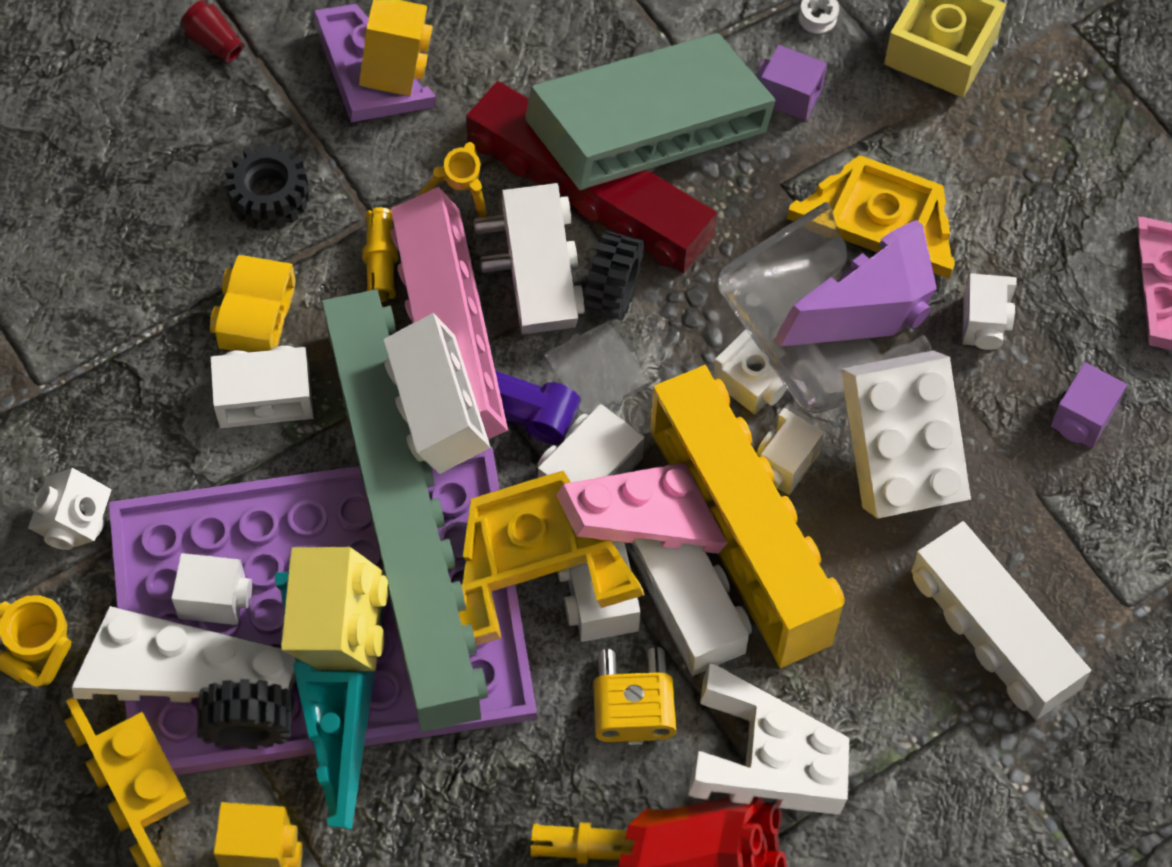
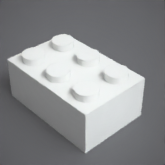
M928 351L841 368L862 508L876 518H882L971 500L950 357L936 351Z

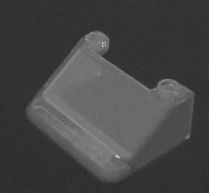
M827 202L822 203L727 264L718 277V287L722 297L797 405L810 413H822L846 405L841 368L932 351L930 342L925 335L920 336L909 344L899 345L884 355L879 353L869 338L781 347L774 341L792 306L829 277L837 275L846 263V245L839 235L832 208Z

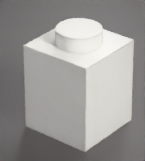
M181 553L172 594V602L178 618L238 625L241 608L249 607L252 594V580L245 577L241 559Z

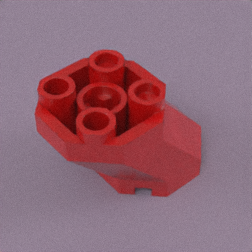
M753 796L750 804L732 802L730 797L667 810L644 809L627 827L625 839L634 840L631 854L621 853L618 867H787L785 853L780 851L778 832L782 822L781 808H779L777 803L767 802L763 797Z

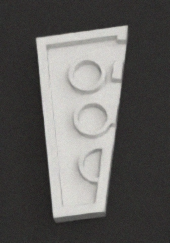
M110 606L72 686L74 699H93V694L117 695L118 700L140 701V695L170 696V702L191 703V699L198 697L200 690L203 687L208 688V685L215 682L222 685L224 680L240 683V679H250L249 683H256L258 680L267 681V686L274 683L282 686L281 689L287 688L291 693L296 680L293 663L296 661L294 656L280 648Z

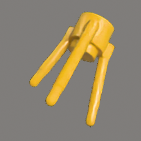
M468 142L464 148H456L450 151L445 157L444 166L434 169L433 175L421 187L417 196L434 189L441 181H446L455 190L469 189L472 193L478 215L481 218L486 217L487 211L482 194V184L478 180L480 161L474 144Z

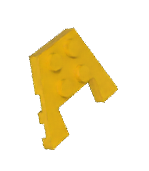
M563 470L470 499L463 558L466 562L463 584L461 585L466 610L459 612L461 625L471 624L476 646L501 639L492 595L493 591L587 562L596 601L601 608L644 596L642 586L611 540L576 536L556 496L563 484L571 483Z

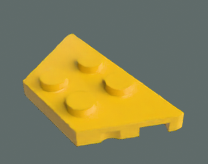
M858 155L847 163L839 174L831 175L819 183L816 192L801 203L798 200L794 201L788 209V220L877 253L883 249L879 246L883 237L891 231L917 220L924 228L933 273L950 279L954 269V257H951L949 245V221L944 210L946 205L944 186L892 166Z

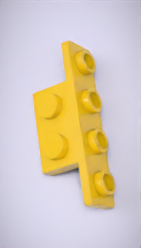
M74 697L66 700L73 716L64 721L78 747L88 743L94 758L86 761V764L99 789L109 785L116 800L107 804L121 832L131 828L138 843L129 847L138 867H163L144 827L190 802L143 712L96 736L78 700L74 699Z

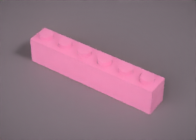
M438 186L391 208L395 228L391 229V237L400 252L402 263L398 264V272L402 282L407 287L409 299L405 300V308L413 323L434 313L455 335L487 438L490 439L508 431L460 210Z

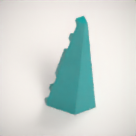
M275 572V584L281 592L285 610L289 572ZM382 606V607H381V618H380V626H381V627H382V620H383V613H384V607H385V606ZM295 658L296 662L293 663L305 722L309 738L314 743L319 766L316 769L319 783L323 786L329 817L327 818L328 827L352 830L375 671H318Z

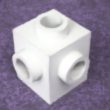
M74 468L47 476L43 486L36 493L32 501V510L34 512L28 529L43 536L45 543L61 550H71L73 547L93 542L104 527L105 517L103 514L112 489Z

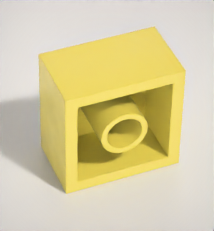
M909 0L890 33L884 65L964 98L998 37L1006 3L998 0Z
M292 547L281 650L318 671H376L377 657L382 655L384 649V632L380 626L381 607L387 604L389 596V585L386 576H384L385 572L351 547Z

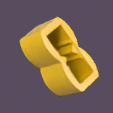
M238 255L233 268L228 267L223 276L222 293L225 295L221 306H215L211 314L210 332L215 333L219 349L250 353L269 351L278 347L284 319L288 313L296 281L293 264Z

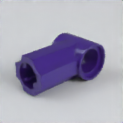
M495 371L506 420L525 426L526 431L539 441L551 445L562 444L581 404L580 396L571 388L560 383L547 382L541 387Z

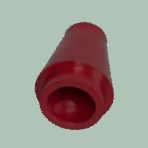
M201 0L194 3L184 13L180 26L185 30V36L219 58H222L226 63L233 62L244 50L245 44L239 39L214 4L208 5L205 1Z

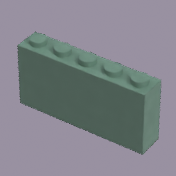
M715 33L533 85L530 90L525 120L578 189L582 190L766 133L776 99L719 33Z

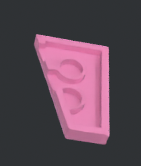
M1138 216L1137 232L1149 345L1172 350V223Z
M685 463L566 483L562 485L556 494L578 537L632 543L635 538L659 540L662 547L679 549L682 544L702 546L703 552L717 554L727 544Z

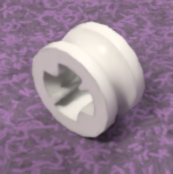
M802 0L798 16L799 23L805 30L811 33L820 34L830 31L836 24L839 12L838 2L836 0ZM818 8L826 11L819 18L812 15V12L815 13Z

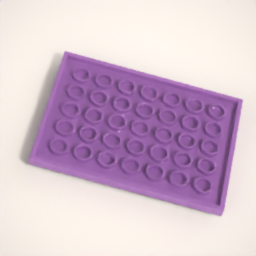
M492 447L441 474L432 468L435 486L427 489L430 500L439 498L445 527L437 529L440 541L449 539L455 561V568L448 570L451 583L460 581L461 585L463 584L466 562L463 558L470 499L500 490ZM359 466L109 502L117 607L119 609L281 649L285 610L281 592L275 584V572H289L292 547H351L383 571ZM181 553L241 559L245 577L252 580V594L249 607L241 608L238 625L178 618L172 602V594ZM516 585L492 592L501 639L476 646L477 654L469 655L472 669L482 668L487 686L488 698L480 700L481 719L422 733L390 597L388 596L382 620L384 649L382 655L377 657L364 746L537 720V710ZM295 680L290 693L292 694L291 737L285 739L283 744L274 743V747L270 748L259 745L258 749L249 750L248 746H241L240 750L231 749V745L221 748L216 747L215 742L207 744L203 742V738L199 739L197 737L198 697L192 698L191 703L170 702V696L140 695V701L125 700L127 719L143 712L175 775L316 754L314 743L308 735L297 680Z

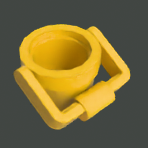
M41 595L26 596L14 601L12 604L7 601L0 604V636L8 650L4 652L0 650V671L20 683L26 681L35 687L51 684L71 646V640L67 638V622L60 606L52 599Z

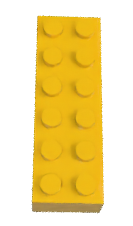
M705 364L653 386L650 432L668 465L686 464L727 542L718 556L781 669L833 645L845 600L837 581L832 577L827 579L819 565L821 557L815 542L809 536L804 538L796 524L798 518L792 502L787 496L781 497L774 486L775 477L768 460L764 456L758 457L751 445L752 436L747 423L742 417L736 418L729 407L730 397L724 383L719 378L714 380Z

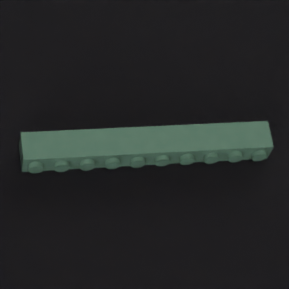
M378 289L322 300L329 340L383 571L385 572L384 576L388 580L390 602L421 733L480 720V700L488 698L487 686L482 668L472 669L469 655L477 654L475 638L471 624L461 625L458 612L466 610L463 590L460 581L452 583L450 581L448 570L455 568L453 551L449 539L440 541L437 528L445 527L442 507L439 498L430 500L427 489L435 486L432 468L425 460L419 462L408 446L406 437L411 434L408 423L403 419L397 408L395 398L400 396L398 387L391 380L384 361L389 359L383 339L388 337L389 334L396 333L391 306L382 307Z

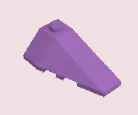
M915 220L891 231L881 239L879 246L883 248L870 259L862 253L852 261L850 268L845 271L838 281L830 277L795 303L774 341L780 347L893 336L909 326L912 329L918 327L930 313L931 307L927 304L937 289L923 225Z

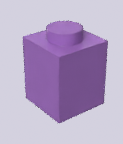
M778 45L771 60L763 59L756 77L776 99L773 109L807 121L823 90L827 63Z
M1085 362L1061 400L1051 427L1060 431L1066 439L1075 443H1083L1093 449L1117 409L1127 384Z

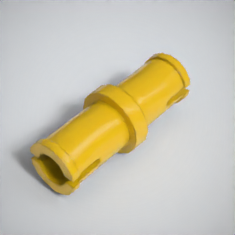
M380 207L373 208V212L368 210L365 213L367 245L362 249V259L367 264L366 291L378 289L380 301L385 302L388 301V298L394 299L396 296L394 264L399 259L398 249L391 237V229L393 228L392 211Z
M580 822L579 827L533 824L531 841H534V845H531V857L577 858V863L589 864V859L620 861L621 853L631 854L634 840L625 839L627 830L591 828V823Z

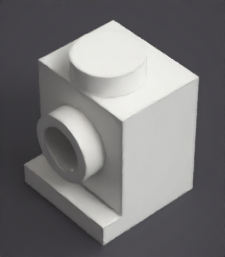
M970 273L963 297V345H975L985 350L997 349L1003 345L1004 331H1011L1014 324L1015 305L1011 301L1017 285V277Z
M745 329L715 359L713 378L714 380L721 379L728 394L756 415L766 403L771 406L774 405L785 393L788 387L786 382L788 366L752 339L753 334Z
M785 408L779 414L776 433L773 431L768 432L759 445L756 454L759 457L764 456L768 460L774 473L775 482L773 484L776 489L778 488L790 495L819 456L824 431Z

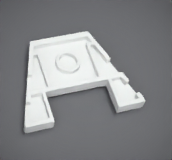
M710 663L703 678L700 704L750 721L746 766L699 751L692 766L688 795L695 798L708 799L711 791L731 793L730 799L732 802L750 804L753 796L778 799L777 804L779 808L840 815L847 801L849 738L719 666Z

